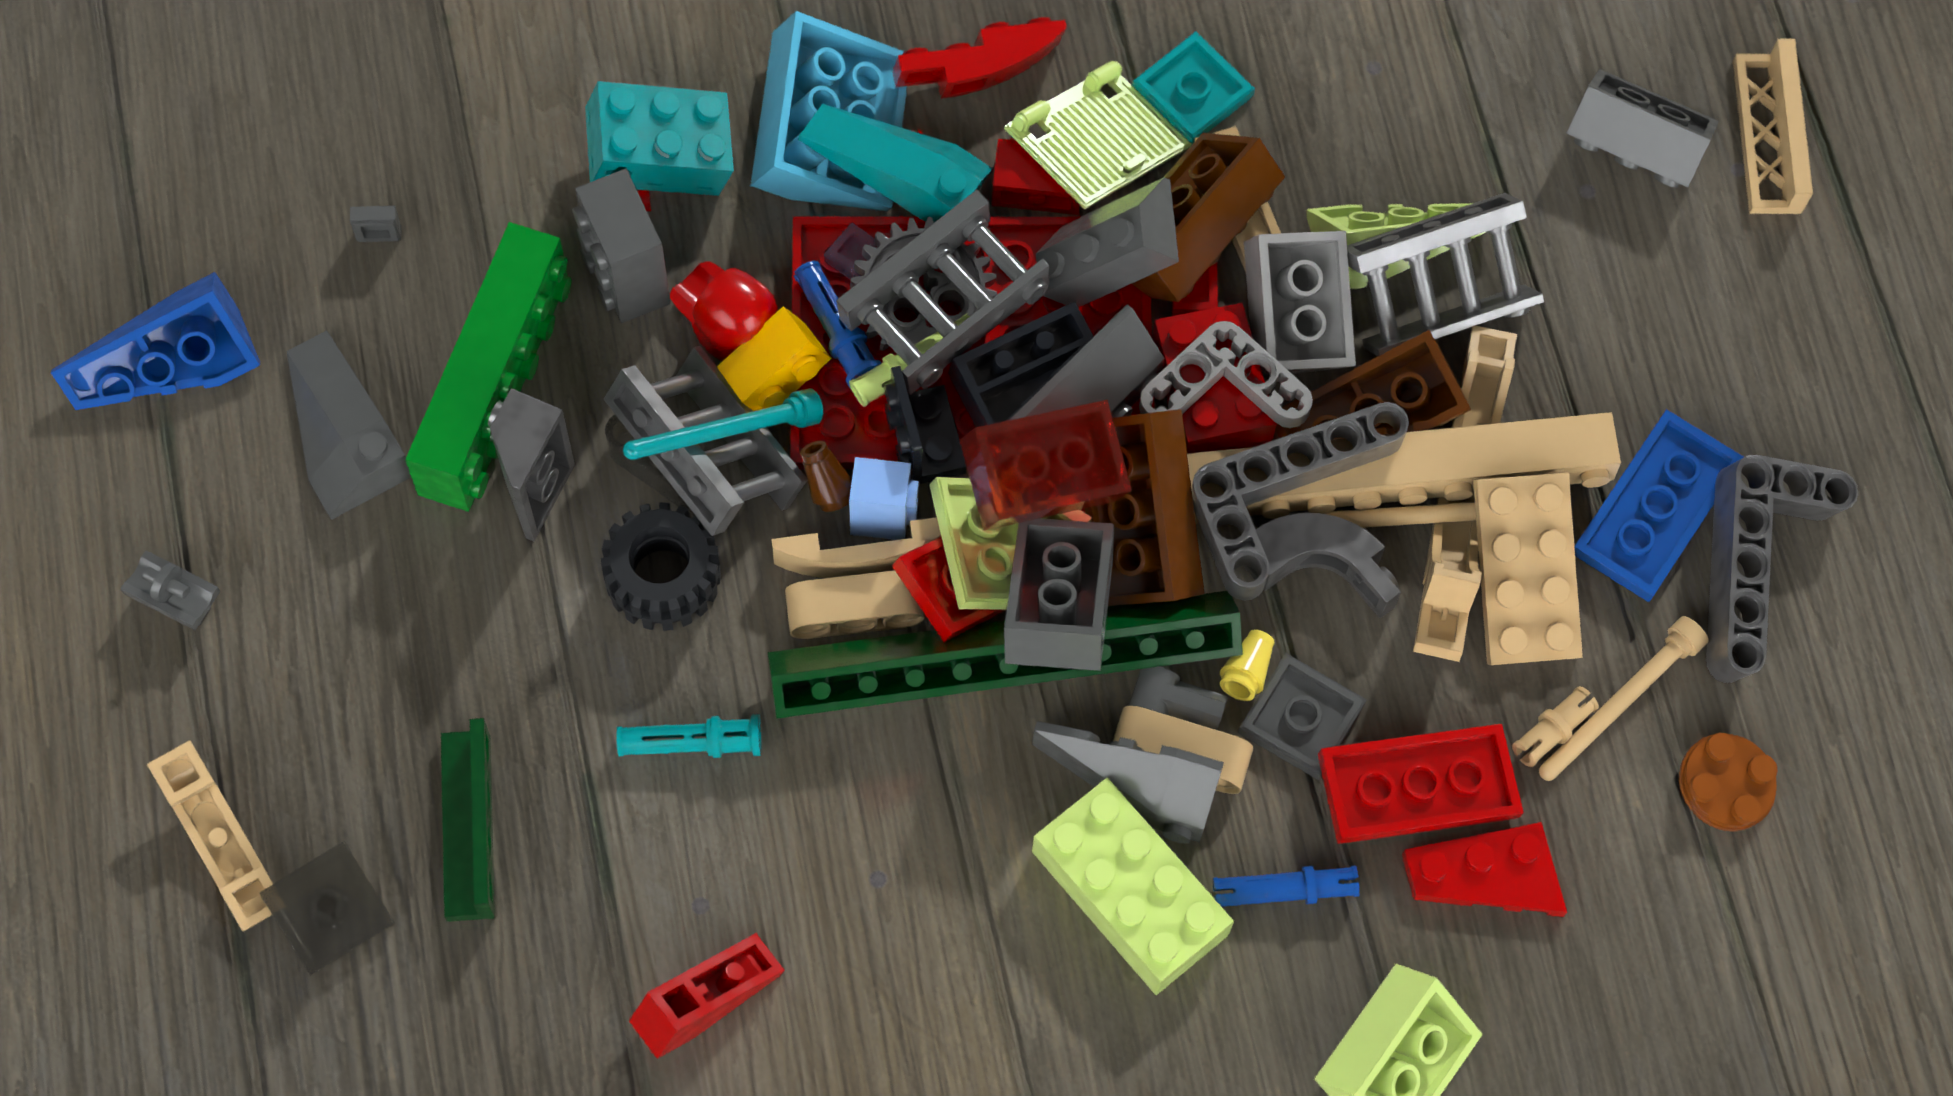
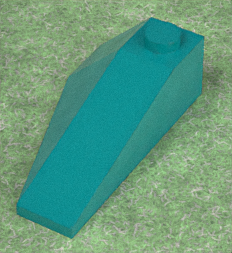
M825 104L819 107L798 137L799 141L924 222L927 221L928 217H932L933 223H935L975 190L979 191L993 170L992 167L956 144Z

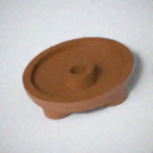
M1716 733L1702 738L1686 752L1680 765L1679 784L1686 804L1700 820L1716 829L1741 831L1758 824L1770 812L1776 796L1778 768L1774 759L1766 755L1750 740L1733 734Z

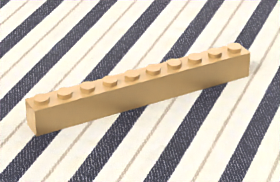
M1612 412L1406 432L1401 447L1390 456L1246 506L1250 516L1263 515V517L1268 519H1277L1287 516L1290 512L1308 510L1309 513L1325 514L1332 512L1336 507L1354 506L1356 509L1364 510L1376 508L1381 503L1400 501L1402 505H1417L1425 502L1428 498L1445 497L1449 501H1460L1470 498L1474 494L1473 480L1569 473L1570 485L1582 483L1584 487L1588 488L1600 487L1615 479L1621 464ZM1394 433V434H1384V435H1382V436H1386V437H1388V436H1393V435H1395L1396 433ZM1345 438L1331 440V444L1338 451L1347 452L1353 449L1351 442ZM1254 447L1187 454L1191 489L1194 475L1199 468ZM1297 452L1287 456L1290 463L1295 466L1305 467L1311 464L1308 457L1302 453ZM1254 467L1244 471L1245 476L1253 482H1263L1267 479L1265 472L1259 468ZM1206 483L1200 487L1202 492L1208 497L1215 498L1224 494L1222 487L1215 483ZM1195 514V521H1196V524H1197L1199 521H1198V519H1197V517H1196V514Z

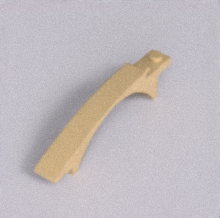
M1477 325L1472 326L1460 381V388L1471 410L1453 419L1451 428L1501 422L1514 370L1515 359L1513 357L1517 334ZM1474 494L1470 498L1460 501H1449L1445 497H1438L1437 505L1475 502ZM1476 520L1433 523L1413 652L1457 662L1460 661L1464 648L1469 612L1480 586L1482 575L1478 568Z

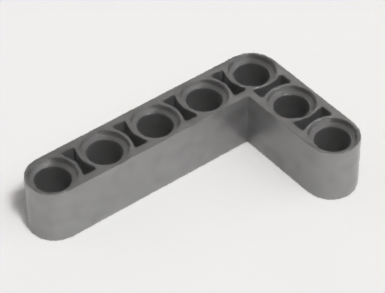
M1379 403L1208 463L1198 469L1192 484L1194 512L1224 586L1231 596L1243 601L1256 598L1264 590L1269 573L1268 559L1246 506L1397 452L1402 445L1409 424L1408 416L1403 408L1394 403ZM1377 423H1388L1393 426L1396 434L1388 437L1382 436L1377 433L1374 425ZM1340 437L1345 438L1351 442L1353 449L1347 452L1338 451L1331 444V440ZM1292 453H1302L1308 457L1311 464L1305 467H1298L1290 463L1287 456ZM1249 468H1259L1265 472L1267 479L1263 482H1253L1245 476L1244 471ZM1206 483H1215L1222 487L1224 494L1215 498L1208 497L1202 492L1200 487ZM1225 524L1234 525L1240 530L1241 536L1233 540L1225 539L1219 534L1217 529ZM1241 566H1248L1257 572L1259 578L1253 582H1244L1237 578L1234 570Z
M1748 455L1723 468L1718 473L1715 482L1707 634L1709 642L1707 643L1706 653L1707 668L1716 680L1723 683H1732L1760 671L1765 664L1773 513L1811 520H1825L1852 507L1857 501L1858 488L1856 482L1848 473L1841 470L1761 455ZM1741 473L1746 477L1749 487L1742 481ZM1783 481L1788 485L1790 494L1785 490ZM1825 489L1829 492L1832 502L1827 498ZM1739 517L1744 521L1747 531L1741 527ZM1736 561L1742 565L1744 576L1739 572ZM1734 605L1740 610L1742 621L1737 618ZM1732 650L1737 653L1740 659V666L1734 662Z

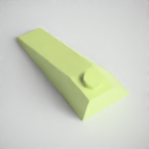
M1473 203L1431 204L1428 206V212H1423L1417 208L1404 207L1403 204H1388L1387 213L1362 212V205H1341L1307 209V221L1311 232L1346 231L1347 245ZM1486 232L1471 236V239L1478 237ZM1444 245L1430 250V255L1426 258L1427 260L1450 250V248ZM1400 260L1388 264L1389 268L1385 271L1386 278L1388 279L1409 269V262ZM1348 267L1350 288L1360 289L1366 287L1367 282H1369L1367 275H1363Z

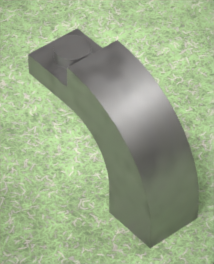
M1298 513L1274 519L1256 529L1269 563V573L1264 591L1296 570L1317 567L1331 570L1346 579L1379 618H1382L1394 609L1401 593L1398 589V582L1386 567H1379L1377 565L1385 546L1357 524L1327 514ZM1244 566L1255 580L1259 578L1253 568Z

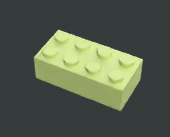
M1108 777L1034 836L1032 853L1155 995H1158L1229 936L1234 920Z

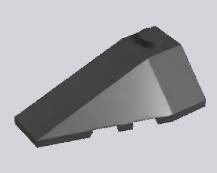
M326 330L288 350L287 357L308 480L330 519L332 520L411 478L404 452L328 331Z

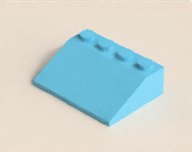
M795 11L772 33L750 186L789 200L889 211L892 208V200L799 141L798 137L822 104L902 128L907 86L895 88L892 71L898 55H902L904 51Z

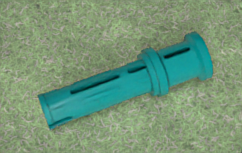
M752 714L750 719L721 720L720 716H711V718H707L706 723L617 726L616 740L619 757L624 755L708 751V756L721 758L723 753L751 752L753 756H761L762 752L759 714ZM683 738V739H675V740L645 741V740H647V739Z

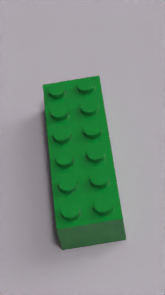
M512 222L508 223L405 459L418 496L469 512L474 499H481L484 495L489 479V474L486 471L491 459H498L491 430L488 426L491 411L498 401H505L511 388L520 392L525 379L531 380L534 377L539 362V355L536 353L542 340L548 341L552 335L556 319L553 313L558 302L564 303L570 292L572 278L567 273L568 258L563 254L559 237Z

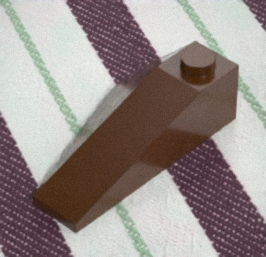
M1427 330L1311 391L1313 401L1307 420L1300 426L1293 428L1282 427L1277 424L1275 430L1279 438L1386 402L1397 404L1403 408L1409 421L1407 432L1434 430L1470 411L1471 408L1431 331ZM1296 399L1283 406L1282 409L1287 411L1293 407L1298 410L1300 401ZM1377 423L1374 425L1375 430L1380 435L1396 433L1393 426L1388 423Z

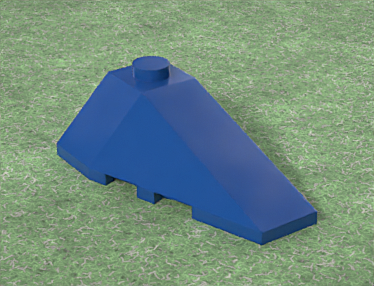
M216 272L173 293L53 368L51 374L75 410L127 402L131 401L132 397L155 393H161L163 396L175 394L179 389L203 385L204 388L221 386L260 366V360L238 307Z

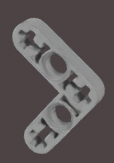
M1221 321L1207 328L1142 390L1139 405L1140 414L1181 409L1183 414L1224 376L1274 422L1282 427L1293 428L1300 426L1307 420L1313 399L1311 392L1301 381L1239 326L1232 322ZM1217 339L1221 342L1227 339L1232 340L1231 350L1226 347L1220 351L1215 349ZM1236 356L1239 359L1242 357V359L1238 363V366H1233ZM1189 364L1197 365L1204 371L1205 378L1199 383H1188L1180 376V369ZM1251 365H1260L1267 369L1270 378L1265 383L1255 384L1245 377L1244 371ZM1280 382L1278 393L1275 390L1272 392L1276 383ZM1172 384L1176 392L1169 399L1168 410L1163 406L1158 407L1156 410L1152 408L1153 396L1157 400L1163 399L1170 393ZM1296 398L1300 401L1298 410L1293 407L1287 411L1282 409L1284 399L1291 401Z

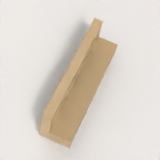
M1777 39L1770 54H1736L1733 59L1749 214H1802L1813 194L1795 39ZM1746 68H1768L1769 82L1762 89L1747 78ZM1758 101L1773 112V120L1766 127L1751 116V108ZM1762 140L1777 150L1778 158L1770 166L1755 154V146ZM1757 170L1762 173L1759 177ZM1768 178L1781 189L1782 200H1760L1759 185Z

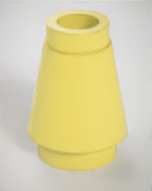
M1251 630L1242 642L1243 655L1230 657L1220 670L1222 678L1220 687L1226 694L1241 701H1251L1256 694L1263 691L1272 648L1275 644L1274 639L1269 634L1261 630Z

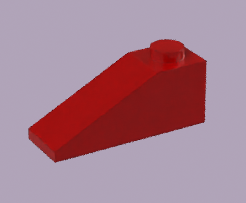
M755 933L649 991L629 1019V1022L656 1059H659L697 1037L781 976L785 970L758 934Z

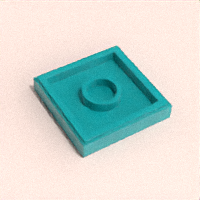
M1197 32L1190 35L1132 82V86L1191 144L1194 143L1195 138H1198L1202 133H1208L1251 99L1255 92V88Z

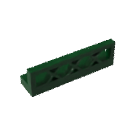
M484 718L469 719L470 731L441 733L444 917L447 922L495 919L491 739Z

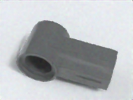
M1157 666L1140 669L1129 706L1146 708L1218 730L1228 696L1182 682L1181 678L1173 671Z

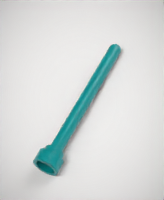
M810 388L792 392L781 405L629 441L624 445L623 453L626 458L635 460L786 422L789 425L804 428L821 422L823 405L815 390Z

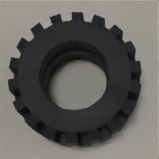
M659 502V509L650 510L649 504L639 506L640 514L634 516L631 511H628L622 515L623 525L620 526L614 523L609 530L611 540L604 539L602 546L604 558H601V567L608 596H611L613 606L618 612L624 610L626 620L635 624L638 619H642L643 628L653 630L655 623L662 624L663 631L673 630L672 623L681 621L683 627L692 623L691 615L695 612L701 617L708 610L707 600L714 602L718 594L717 585L721 581V571L715 536L710 535L696 516L690 519L689 509L679 505L676 511H671L670 503ZM656 551H673L683 556L689 562L679 577L666 583H650L641 579L635 573L638 563L645 556Z

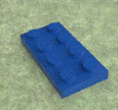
M1666 409L1574 546L1575 557L1645 601L1650 602L1713 507L1715 482L1718 473L1723 468L1744 458V456Z

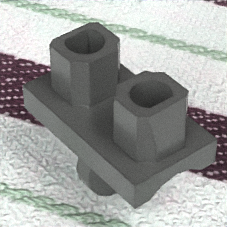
M147 550L141 556L135 572L120 588L123 594L193 630H196L201 625L220 593L217 586Z

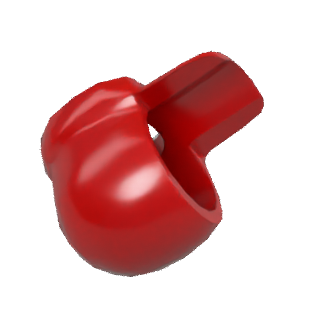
M711 261L698 264L670 292L671 301L691 322L692 329L700 344L709 354L721 362L741 344L751 340L762 329L764 323L778 311L774 295L760 281L738 268L723 270Z

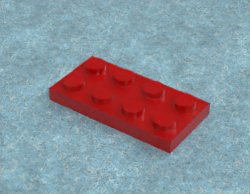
M1502 724L1321 748L1317 754L1337 844L1518 819L1524 813Z

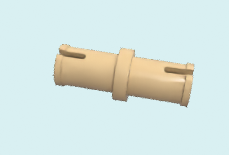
M1576 687L1573 693L1553 710L1546 709L1538 717L1539 723L1512 744L1514 754L1518 756L1532 746V750L1522 757L1520 761L1528 767H1534L1558 743L1565 744L1573 736L1572 730L1590 714L1598 710L1599 706L1595 697L1578 707V704L1591 693L1584 687Z

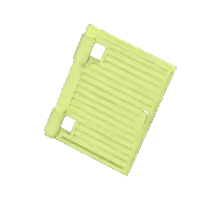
M1110 61L1090 72L1085 81L1049 101L1040 100L1016 113L1014 120L1004 127L1024 150L1084 210L1189 149L1192 145L1120 75L1122 67L1116 61ZM1106 83L1117 93V95L1110 99L1100 91L1101 87ZM1035 123L1047 133L1039 139H1036L1028 131L1030 126Z

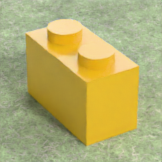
M783 306L764 323L762 329L751 340L741 344L717 368L741 402L753 411L783 404V401L792 392L798 390L806 381L814 378L819 370L832 358L806 323Z

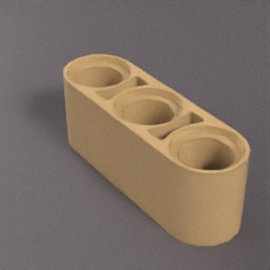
M895 570L793 583L785 589L790 635L795 638L812 639L906 628L917 625L924 620V612Z
M1125 706L1122 709L1113 741H1119L1120 737L1135 740L1137 746L1146 752L1160 754L1163 745L1224 762L1216 791L1228 794H1238L1241 792L1254 749L1250 742L1235 735L1137 706Z

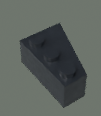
M1076 302L1070 303L953 358L948 375L989 453L1000 443L1002 427L1094 337Z

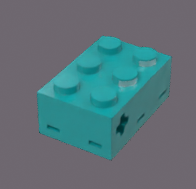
M597 82L585 107L590 182L627 168L637 190L720 195L734 171L728 96L726 92Z

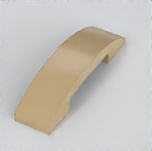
M937 517L910 521L908 539L820 550L818 533L771 539L774 565L786 570L818 578L894 571L892 565L900 556L941 537Z
M191 740L148 763L147 766L182 823L242 931L248 930L286 908L259 857Z

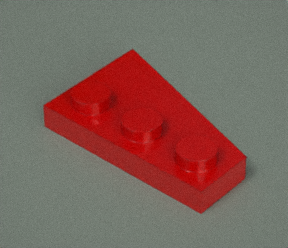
M1542 822L1405 849L1402 853L1414 900L1472 906V904L1503 907V910L1515 912H1521L1522 910L1547 912L1549 916L1564 917L1567 913Z

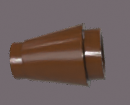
M815 441L806 445L801 450L800 455L803 459L812 502L819 505L821 510L825 512H832L849 504L851 477L824 441Z

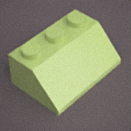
M1395 964L1317 1074L1315 1081L1329 1096H1441L1483 1034L1436 977Z

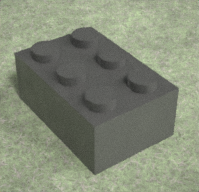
M627 168L575 188L578 206L572 208L579 227L576 229L582 245L580 252L589 274H596L600 284L597 286L605 309L607 311L614 309L622 324L671 304L662 242Z
M1019 517L1004 626L1006 664L1101 671L1113 565L1114 524Z

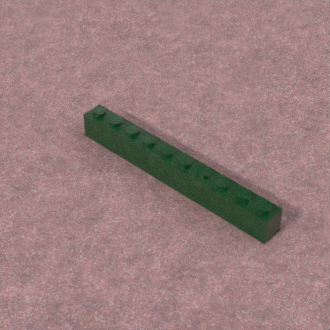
M1228 591L1205 593L1175 601L1108 606L1101 671L1006 664L1005 620L978 624L943 642L936 630L767 652L776 718L1243 655L1240 611Z

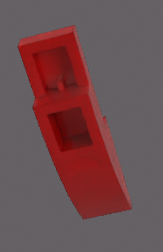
M1038 17L1029 20L1026 24L1010 26L1007 22H995L985 26L984 29H980L973 47L968 43H956L946 47L945 50L928 52L926 48L909 49L902 55H898L892 73L895 88L938 83L941 99L962 96L990 88L1026 71L1049 54L1060 43L1067 28L1066 21H1051L1049 17Z

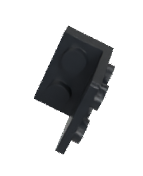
M892 367L891 383L884 385L887 400L884 408L890 431H896L898 444L895 445L898 462L911 463V480H917L919 484L931 482L936 477H953L966 474L967 466L945 386L940 385L922 389L909 395L901 367Z

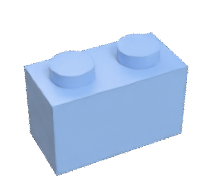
M855 457L849 498L850 535L894 540L905 539L906 527L910 525V521L916 520L918 510L919 481L910 480L911 463Z

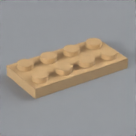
M1569 473L1473 480L1480 572H1482L1481 591L1487 665L1583 658Z

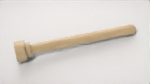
M1475 502L1325 513L1346 519L1362 528L1476 520Z
M1680 617L1668 629L1669 636L1665 638L1666 645L1540 766V777L1546 781L1554 780L1679 658L1685 659L1688 655L1695 656L1709 642L1707 634L1700 625L1689 617Z

